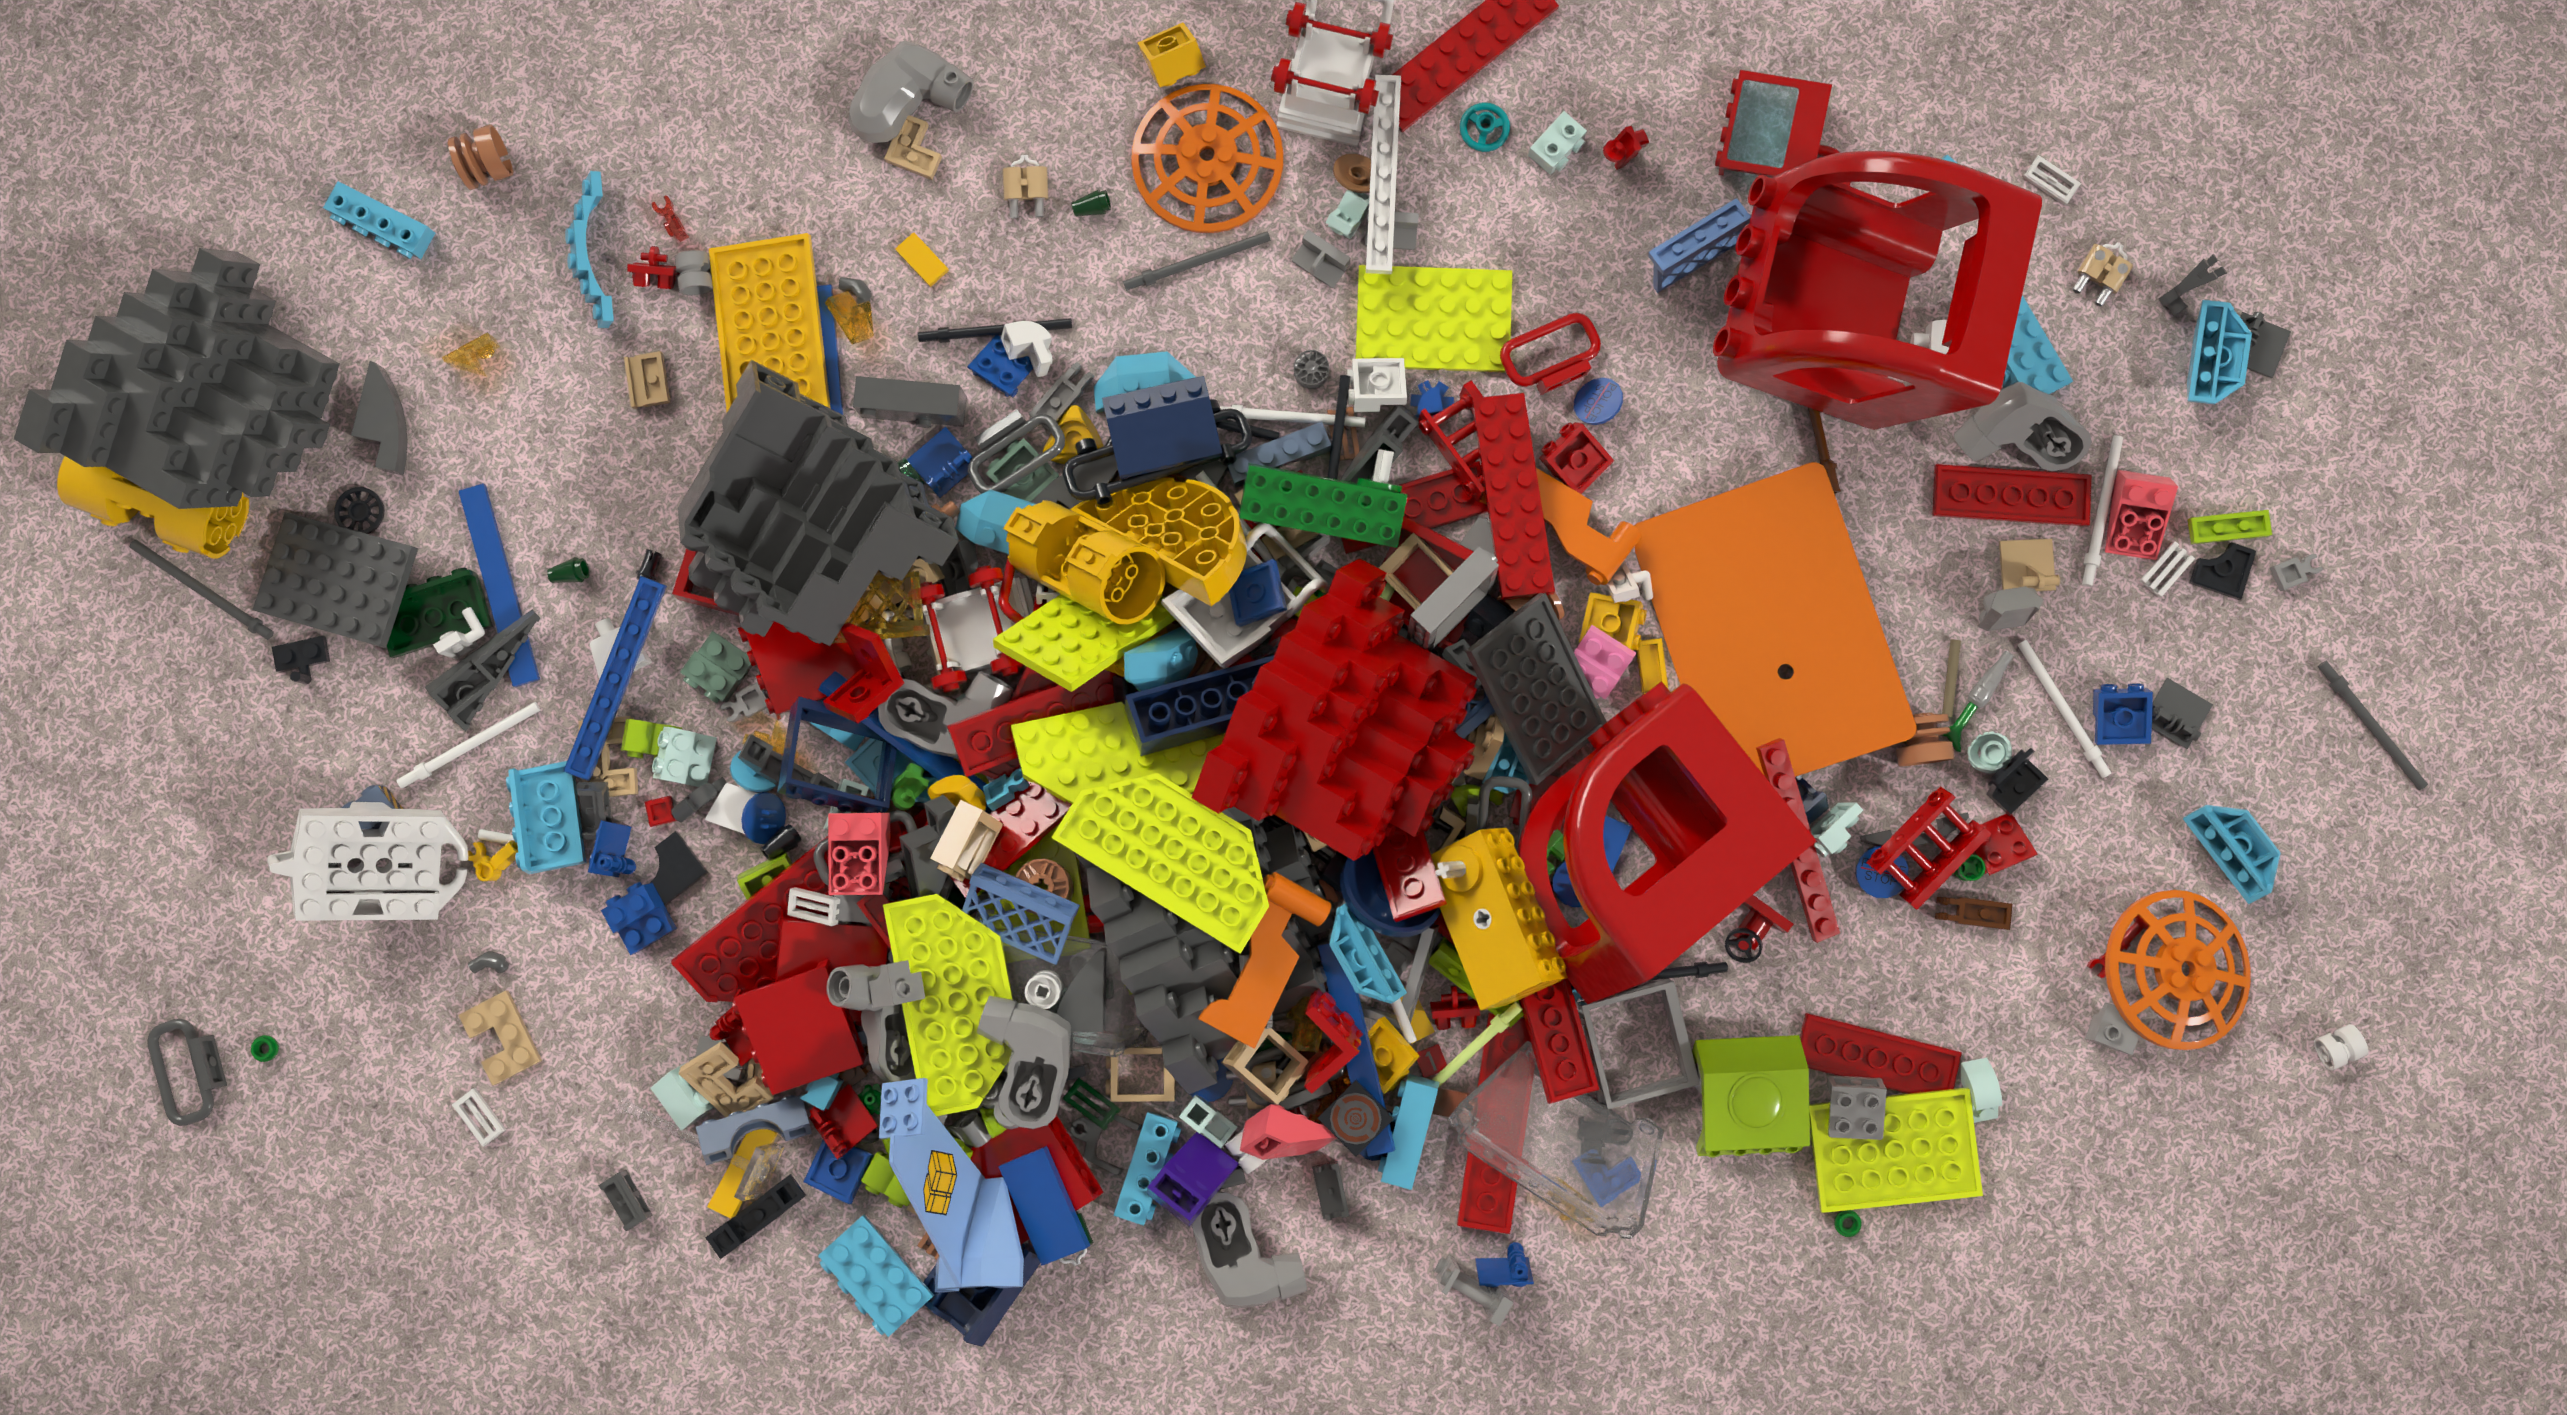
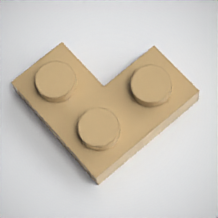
M909 115L899 134L892 139L884 157L885 162L933 180L942 156L937 152L920 146L928 129V123Z

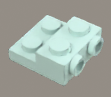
M664 727L658 736L659 752L652 764L653 778L695 787L706 784L717 737L673 727Z
M1857 802L1837 803L1810 829L1811 834L1817 840L1814 843L1817 854L1825 858L1828 854L1840 853L1847 846L1846 841L1851 835L1846 831L1845 827L1847 829L1852 827L1859 820L1858 815L1863 811Z

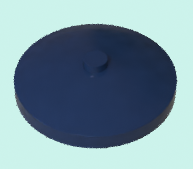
M1373 849L1367 855L1363 854L1355 861L1347 858L1340 876L1343 898L1354 916L1370 929L1391 937H1411L1427 930L1440 915L1441 909L1438 907L1395 922Z

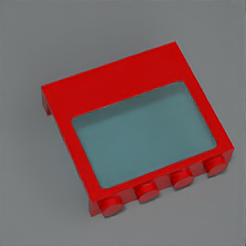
M1740 70L1738 79L1733 78L1730 94H1735L1733 103L1728 102L1725 118H1730L1728 127L1723 126L1720 142H1724L1723 151H1718L1715 166L1719 167L1718 175L1724 176L1725 170L1774 177L1817 159L1833 84Z

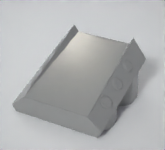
M2026 586L1998 590L1996 593H1991L1984 598L1983 605L1985 611L1979 615L1980 624L1978 627L1986 631L2024 626L2040 609L2044 599L2038 596L2034 588H2027Z

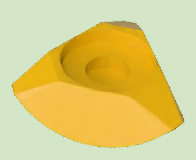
M1071 405L1058 422L1065 436V446L1062 452L1051 459V461L1065 464L1070 458L1077 455L1075 444L1085 438L1094 439L1097 449L1104 447L1094 424L1077 405ZM1052 433L1044 446L1043 452L1051 448L1055 443Z
M953 775L945 777L927 789L931 800L944 795L956 808L960 800L983 811L986 810V799L983 791L965 776Z

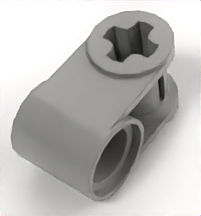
M962 1111L961 1117L953 1125L946 1127L954 1138H958L965 1145L974 1146L975 1148L984 1145L991 1139L984 1120L977 1111Z

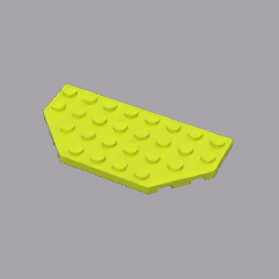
M1122 702L1011 725L1023 778L1031 783L1034 782L1047 789L1048 793L1073 804L1081 790L1106 786L1111 783L1136 779L1154 773L1160 774L1189 793H1193L1207 753L1221 745L1225 736L1224 733L1140 756L1125 712V705Z
M1158 773L1111 783L1093 789L1081 790L1051 837L1056 842L1241 954L1269 908L1251 830L1224 813L1218 814L1192 799L1191 793Z
M938 894L884 904V914L894 963L908 960L910 973L921 972L925 999L902 1003L916 1079H928L927 1105L936 1117L978 1108L1008 1064L1012 1052L1005 1043L1000 1045L977 1034L981 1015L989 996L1013 1000L1001 936Z

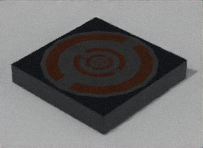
M1356 1079L1318 1119L1356 1157L1394 1120V1117Z

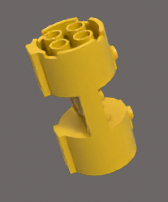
M66 456L62 460L57 478V490L61 501L66 505L90 513V516L100 519L102 524L117 526L120 523L130 522V519L140 511L142 516L154 518L155 531L157 536L163 540L162 543L171 545L172 549L177 552L188 553L193 551L212 559L220 558L231 550L228 545L234 536H240L249 512V498L245 497L243 492L238 506L178 509L107 467H83Z
M1042 500L1041 503L1033 506L1027 505L1023 509L1016 507L1003 528L1008 532L1006 542L1009 543L1008 560L1018 572L1115 623L1127 625L1140 621L1154 609L1162 595L1165 585V568L1160 556L1154 550L1055 502Z

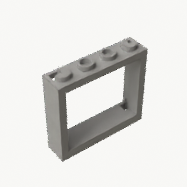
M1478 547L1411 614L1407 639L1431 652L1491 592L1499 567L1496 563L1498 559L1495 555Z
M1344 899L1343 902L1340 901L1337 908L1346 903ZM1432 924L1427 930L1420 933V941L1405 989L1407 993L1403 995L1402 1004L1410 1024L1439 929V925ZM1331 928L1328 941H1330L1333 928ZM1324 982L1325 990L1329 993L1327 982ZM1361 1003L1364 1017L1377 1021L1385 1016L1395 1028L1401 1029L1396 1015Z
M1663 979L1629 988L1590 1004H1587L1585 1001L1577 1002L1580 1021L1583 1025L1585 1039L1600 1089L1595 1091L1598 1103H1602L1607 1109L1700 1085L1674 981ZM1661 991L1682 1076L1610 1094L1589 1010Z

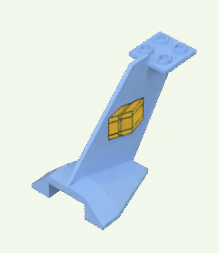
M927 1078L882 1083L879 1139L890 1138L889 1164L939 1254L936 1263L935 1292L959 1291V1288L986 1286L996 1288L1023 1287L1024 1258L1004 1178L985 1179L927 1105Z

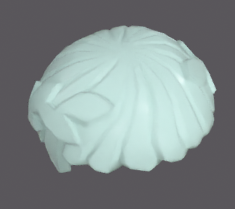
M1993 731L1985 732L1983 735L1979 734L1971 743V746L1968 747V761L1975 769L1984 773H1996L2002 767H2007L2012 759V745L2006 736ZM1979 747H1980V750H1981L1980 758H1979V755H1978V753H1977L1978 750H1979Z

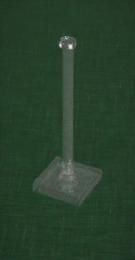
M627 1097L622 1098L618 1104V1112L622 1114L627 1112L701 1149L698 1135L686 1129L681 1131L676 1124L631 1103V1099ZM771 1143L756 1147L750 1161L735 1153L733 1158L724 1160L745 1170L735 1193V1198L747 1201L761 1197L764 1194L784 1150L783 1146Z

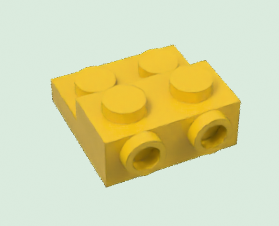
M1590 592L1579 643L1591 625H1593L1633 651L1639 650L1641 635L1637 633L1639 625L1645 624L1647 610L1643 609L1641 601L1629 600L1614 603L1611 596Z
M1384 1016L1379 1018L1367 1033L1381 1090L1383 1093L1394 1090L1400 1084L1401 1080L1410 1072L1408 1069L1420 1056Z

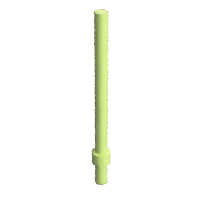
M1514 1002L1501 1015L1497 1014L1490 1021L1491 1025L1432 1080L1440 1082V1087L1498 1032L1502 1033L1509 1026V1022L1523 1010L1517 1002Z

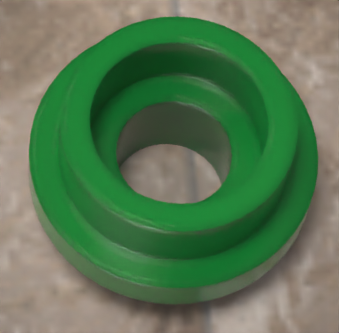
M269 1035L257 1037L251 1045L252 1056L260 1062L271 1061L279 1051L278 1042ZM265 1043L269 1046L267 1053L262 1051V1046Z
M1845 1210L1840 1211L1836 1215L1834 1226L1840 1235L1853 1237L1859 1233L1862 1222L1856 1212ZM1846 1218H1850L1852 1221V1225L1849 1228L1843 1226V1221Z

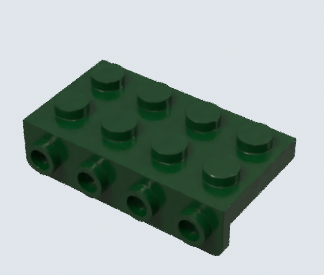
M458 568L451 571V575L445 577L433 576L426 579V583L406 585L387 644L390 658H397L434 646L433 644L440 641L439 638L443 634L450 631H457L463 634L472 631L462 614V611L469 607L474 611L483 629L493 627L478 574L467 570V568Z

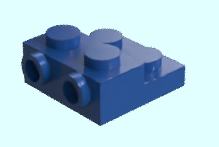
M2130 683L2127 689H2117L2115 684H2102L2101 689H2093L2095 743L2097 745L2151 744L2153 692L2148 688H2144V684Z
M638 882L626 889L627 895L622 898L620 895L610 898L605 902L607 907L601 910L613 933H619L630 955L638 953L677 929L653 883L642 885L641 882Z

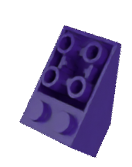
M1196 1132L1149 1184L1147 1195L1186 1226L1190 1227L1239 1163L1201 1133Z

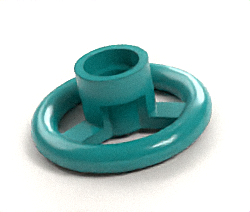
M1482 102L1469 107L1460 120L1462 139L1470 148L1476 151L1490 152L1498 149L1506 142L1510 133V121L1507 114L1502 108L1493 103ZM1481 110L1492 111L1495 114H1497L1499 118L1496 119V117L1490 112H1482L1479 115H1477L1476 112ZM1469 120L1476 125V129L1480 133L1478 143L1468 134L1467 124ZM1487 123L1490 127L1483 128L1481 124ZM1503 126L1500 137L1495 142L1486 144L1487 135L1495 128Z

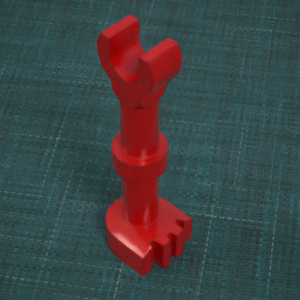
M2139 915L2133 919L2135 923L2125 932L2121 943V952L2131 946L2130 942L2143 929L2147 930L2149 928V925ZM2106 952L2099 958L2091 959L2087 964V967L2091 969L2098 963L2102 966L2101 972L2097 975L2099 978L2106 977Z

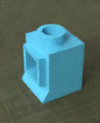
M839 1073L810 1082L806 1088L808 1093L800 1099L825 1111V1109L831 1107L844 1080L838 1077Z

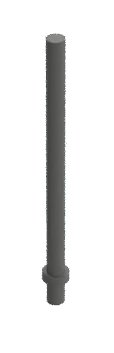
M133 540L130 543L129 547L246 625L251 633H258L267 640L273 636L274 631L263 625V621L259 618L254 619L138 540Z

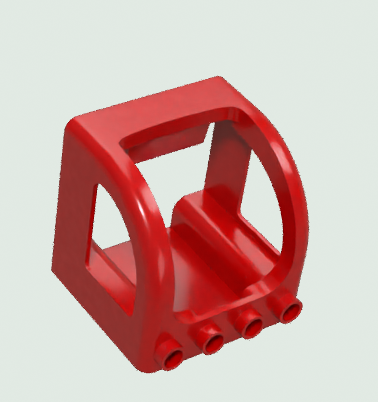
M1851 151L1831 154L1811 160L1772 178L1759 175L1754 180L1748 194V203L1753 206L1750 223L1742 229L1736 242V254L1742 256L1738 274L1729 281L1724 293V303L1730 306L1726 326L1719 330L1713 343V354L1718 357L1717 367L1724 378L1873 430L1989 405L1996 400L2004 380L2042 208V197L2039 194L1955 162L1893 151ZM1843 183H1886L1929 192L1901 203H1893ZM1978 219L1977 234L1964 242L1942 340V345L1949 347L1948 352L1943 354L1925 347L1896 340L1910 278L1924 274L1932 267L1938 254L1944 230ZM1888 376L1909 382L1913 385L1905 386L1904 383L1888 378Z
M1661 681L1588 737L1587 740L1595 750L1557 779L1543 793L1529 813L1521 833L1517 854L1524 862V871L1528 881L1534 887V895L1538 905L1545 914L1548 930L1555 938V947L1559 957L1563 959L1566 966L1567 979L1587 1004L1652 979L1817 842L1705 701L1688 684L1683 683L1670 692ZM1610 801L1655 857L1654 865L1623 890L1609 868L1604 850V821ZM1564 816L1563 845L1565 862L1575 894L1589 917L1575 928L1569 926L1559 909L1547 870V845L1553 831Z

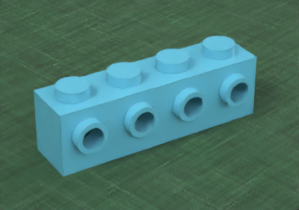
M339 181L336 183L323 207L331 214L329 218L343 226L347 222L353 225L352 230L365 237L368 233L375 236L374 241L386 248H389L390 244L397 247L396 252L408 259H411L412 256L422 259L435 235V232L428 226Z
M1408 1074L1407 1082L1401 1080L1397 1095L1402 1097L1400 1107L1394 1106L1392 1114L1394 1117L1392 1122L1396 1123L1394 1132H1392L1396 1150L1389 1152L1387 1157L1381 1156L1378 1172L1383 1173L1381 1182L1412 1190L1440 1082Z
M1151 1111L1147 1112L1113 1216L1143 1226L1147 1219L1152 1221L1156 1205L1152 1204L1153 1199L1147 1195V1187L1173 1157V1154L1169 1153L1172 1142L1177 1144L1182 1129L1177 1127L1178 1120Z

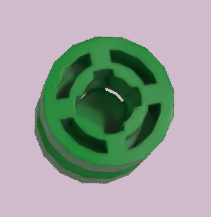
M1971 855L1954 872V875L1962 881L1978 880L1985 873V863L1979 856Z

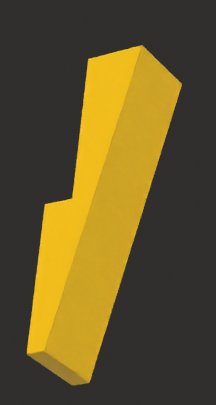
M759 1129L745 1135L707 1206L708 1208L730 1219L737 1215L778 1133L768 1129Z

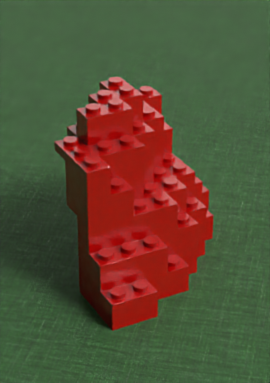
M1359 558L1336 570L1327 594L1303 606L1295 629L1281 637L1274 659L1260 667L1252 690L1238 698L1222 744L1207 753L1192 799L1218 814L1233 806L1258 821H1261L1268 815L1272 816L1275 814L1353 861L1363 854L1367 855L1375 845L1378 847L1386 837L1390 838L1397 827L1416 837L1422 831H1428L1434 821V817L1431 816L1434 809L1443 800L1447 801L1454 791V786H1452L1454 779L1464 769L1468 770L1474 761L1475 756L1472 753L1476 745L1458 736V733L1455 731L1457 726L1466 717L1467 711L1465 707L1467 702H1470L1476 693L1477 688L1474 685L1477 677L1398 635L1404 623L1402 616L1405 610L1379 597L1386 585L1383 581L1387 572Z

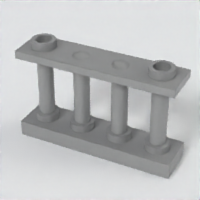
M1449 1254L1446 1259L1442 1257L1434 1270L1438 1273L1436 1279L1441 1292L1447 1295L1451 1287L1481 1304L1490 1322L1500 1327L1514 1303L1505 1287L1502 1285L1494 1288L1479 1286L1478 1281L1460 1271L1452 1255Z

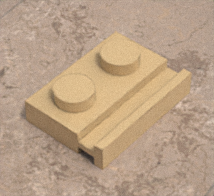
M658 351L635 355V357H624L631 407L638 409V407L669 404L670 396L663 353Z

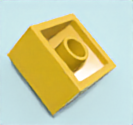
M1183 22L1137 42L1159 87L1171 86L1178 79L1196 75L1201 69L1206 67L1197 40Z

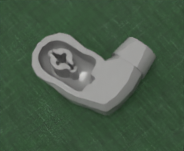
M902 41L886 56L870 67L851 102L848 122L852 131L862 140L871 143L888 142L899 134L906 118L917 110L922 99H930L932 103L954 112L960 111L972 94L974 81L937 53L919 44Z
M2017 382L2001 389L1993 403L1982 406L1975 415L1973 414L1954 433L1957 444L1974 462H1980L2001 449L2002 444L2013 443L2022 452L2030 455L2042 469L2049 471L2068 469L2077 464L2088 453L2092 443L2090 433L2054 396L2039 391L2023 382Z
M980 671L964 693L966 696L959 701L949 696L938 695L914 680L903 679L905 684L889 696L886 702L878 706L879 721L888 733L903 738L925 751L958 759L947 725L1009 702L1014 688L1004 681Z
M861 964L835 968L827 981L829 1001L837 1007L862 1011L861 1021L867 1036L869 1061L873 1072L882 1080L888 1082L912 1080L915 1077L902 1004L873 1008L869 981L876 980L879 977L880 966L868 967Z
M989 996L981 1015L977 1034L1000 1045L1005 1043L1012 1050L1008 1064V1075L999 1095L1000 1109L1010 1122L1019 1127L1035 1129L1046 1126L1056 1117L1060 1097L1069 1072L1071 1025L1059 1015L1041 1007L1019 1003L1016 1000Z
M1228 1192L1216 1193L1192 1223V1229L1197 1241L1202 1267L1221 1304L1231 1308L1261 1306L1278 1299L1282 1301L1307 1291L1305 1274L1299 1253L1272 1255L1271 1258L1261 1257L1257 1242L1252 1234L1249 1209L1244 1201Z

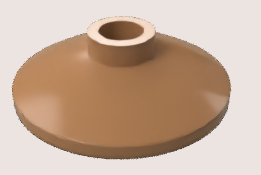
M1360 154L1340 156L1333 166V174L1336 180L1350 191L1370 193L1371 159Z

